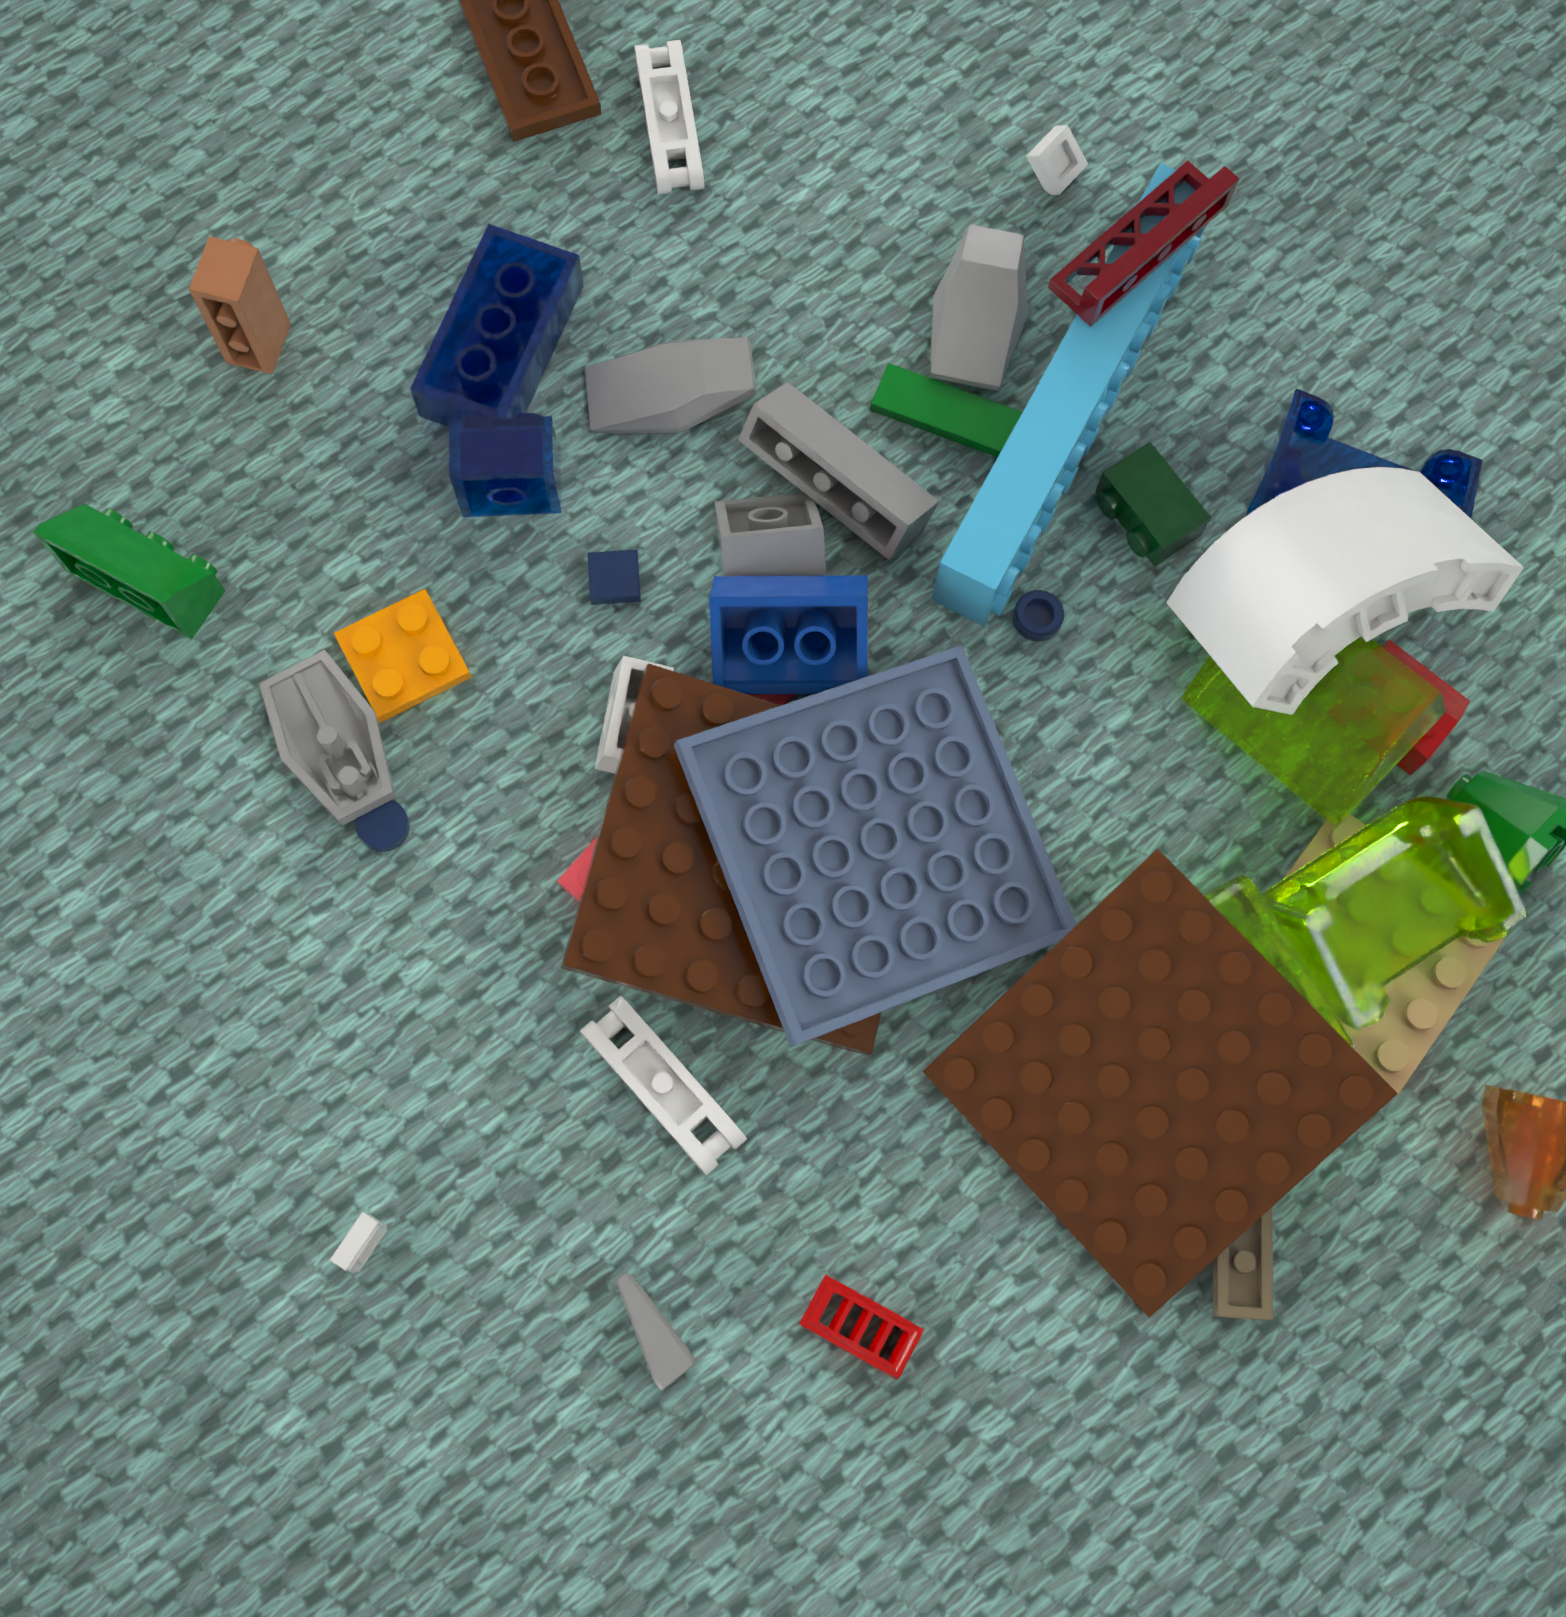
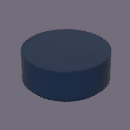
M1033 590L1022 595L1013 611V624L1016 630L1024 638L1031 641L1040 642L1051 639L1058 633L1064 620V609L1059 599L1043 590Z
M391 800L356 818L355 828L357 835L368 848L378 852H388L404 843L409 834L410 821L403 807L396 801Z

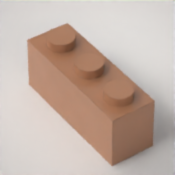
M209 236L189 291L226 363L273 374L291 323L258 248L241 239L232 238L227 241Z

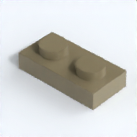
M1272 1208L1213 1260V1317L1273 1320Z

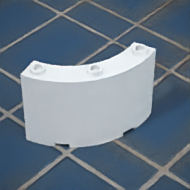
M1362 468L1331 474L1307 482L1279 494L1274 499L1258 507L1237 522L1207 549L1182 577L1166 603L1252 707L1293 715L1314 686L1339 663L1335 655L1359 637L1368 642L1383 632L1407 622L1410 612L1432 607L1436 612L1456 609H1480L1494 612L1524 567L1420 472L1401 468Z

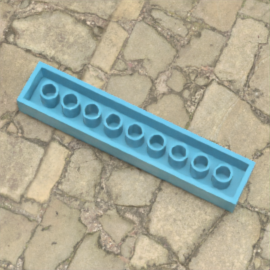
M1160 163L1140 201L1176 170ZM1184 181L1174 190V203L1181 204L1196 190ZM1166 198L1160 203H1166ZM1145 215L1140 220V233H1148L1166 216ZM1207 225L1091 327L1076 315L941 559L931 596L932 601L982 626H985L991 613L998 616L1002 614L1014 590L1012 587L1018 575H1023L1035 552L1036 548L1034 546L1040 534H1045L1057 511L1056 505L1062 493L1066 494L1078 472L1079 467L1077 466L1083 455L1089 453L1100 431L1099 426L1104 416L1110 414L1121 392L1120 387L1125 377L1131 375L1141 355V348L1146 338L1150 339L1163 312L1161 311L1166 301L1172 299L1182 279L1183 274L1181 273L1186 264H1190L1193 260ZM1132 227L1126 233H1132ZM1115 245L1105 263L1112 264L1132 246Z

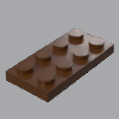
M458 0L513 142L602 114L599 98L559 0Z

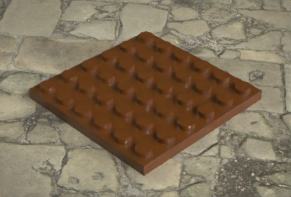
M649 663L646 665L561 969L785 1032L674 748L677 740L781 705ZM882 1012L811 1040L840 1049L870 1055L873 1051Z
M1158 848L923 1070V1073L1149 1318L1398 1094Z

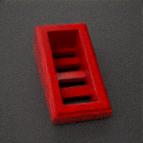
M826 1274L799 1322V1325L895 1380L900 1378L924 1332V1329ZM835 1293L844 1299L829 1327L821 1324L819 1320ZM853 1304L863 1309L849 1337L846 1338L839 1334V1331ZM874 1315L881 1319L882 1323L869 1348L866 1349L860 1346L859 1342ZM895 1327L902 1331V1334L887 1361L878 1355L892 1328Z

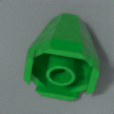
M1486 771L1477 773L1473 778L1468 774L1463 775L1446 796L1452 802L1446 814L1495 888L1511 900L1523 894L1533 884L1527 880L1533 871L1538 873L1545 866L1548 868L1566 848V798Z

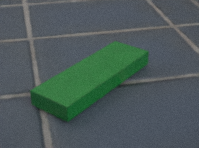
M890 363L886 366L870 405V411L998 457L1023 413Z

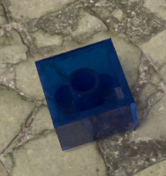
M521 413L514 418L491 419L484 415H470L463 420H449V477L463 518L562 513L561 464L552 416L542 417L536 413Z

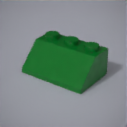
M84 504L42 522L36 527L33 533L66 572L191 640L225 592V589L215 576L218 570L208 561L195 554H191L188 559L174 552L175 547L168 540L152 531H149L146 536L132 529L133 524L128 519L112 509L107 508L104 513H101Z

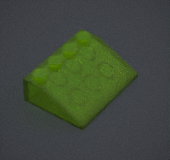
M1359 637L1337 653L1335 658L1339 663L1314 686L1293 715L1252 707L1209 655L1181 699L1335 828L1343 822L1446 712L1442 693L1372 639L1366 642L1362 637Z

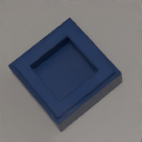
M637 549L587 553L591 605L641 602Z

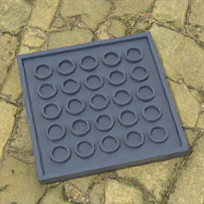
M962 645L677 740L674 744L675 751L790 1047L1054 945L1077 925Z

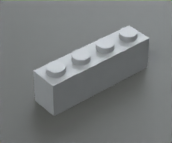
M786 382L753 404L738 441L889 561L918 538L939 503L938 499L789 382Z

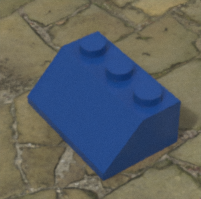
M868 575L714 576L709 595L713 684L744 694H817L868 677Z

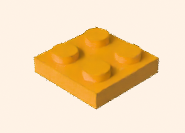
M426 589L334 633L380 723L472 678Z

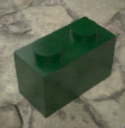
M1151 442L1105 470L1095 490L1097 493V504L1103 514L1111 520L1116 518L1127 531L1126 539L1133 552L1141 558L1146 556L1154 567L1199 538L1211 519V516Z

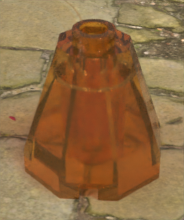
M1485 1084L1481 1106L1495 1196L1500 1200L1509 1202L1507 1212L1542 1220L1543 1210L1558 1212L1566 1199V1101Z

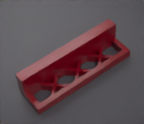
M1186 161L1053 276L1049 281L1048 288L1091 327L1228 207L1239 178L1224 166L1209 179L1191 162ZM1184 181L1196 190L1181 204L1174 203V190ZM1166 198V203H1160ZM1145 215L1166 216L1148 233H1140V220ZM1132 227V233H1126ZM1111 245L1132 246L1112 264L1105 263V250ZM1097 258V263H1091ZM1076 275L1097 276L1084 288L1082 296L1068 284Z

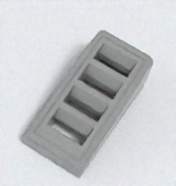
M625 1273L617 1279L618 1289L654 1383L661 1392L696 1364L694 1362L696 1358L632 1274Z

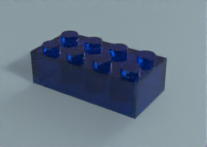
M491 224L487 225L410 388L419 417L510 449L584 287L580 256L578 254Z

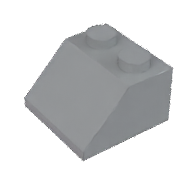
M805 493L715 501L723 576H826L823 525L816 502Z

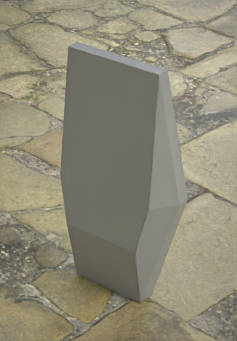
M969 224L933 296L931 378L999 391L1028 316L1024 235Z
M748 337L673 340L585 367L589 422L592 433L684 432L757 394L752 348Z
M325 650L259 683L280 759L342 826L396 798L377 715Z

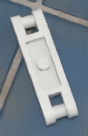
M681 40L666 41L665 47L649 48L648 44L634 45L657 194L672 193V188L689 186L690 191L704 189L703 168ZM669 66L667 68L653 69L655 67ZM685 159L686 167L669 169L668 161Z
M619 996L608 1006L611 1010L597 1023L591 1020L580 1032L707 1176L719 1165L716 1160L730 1147L736 1150L747 1138L622 996ZM626 1027L633 1037L618 1049L610 1039L622 1028ZM707 1118L716 1131L701 1144L692 1134V1131Z

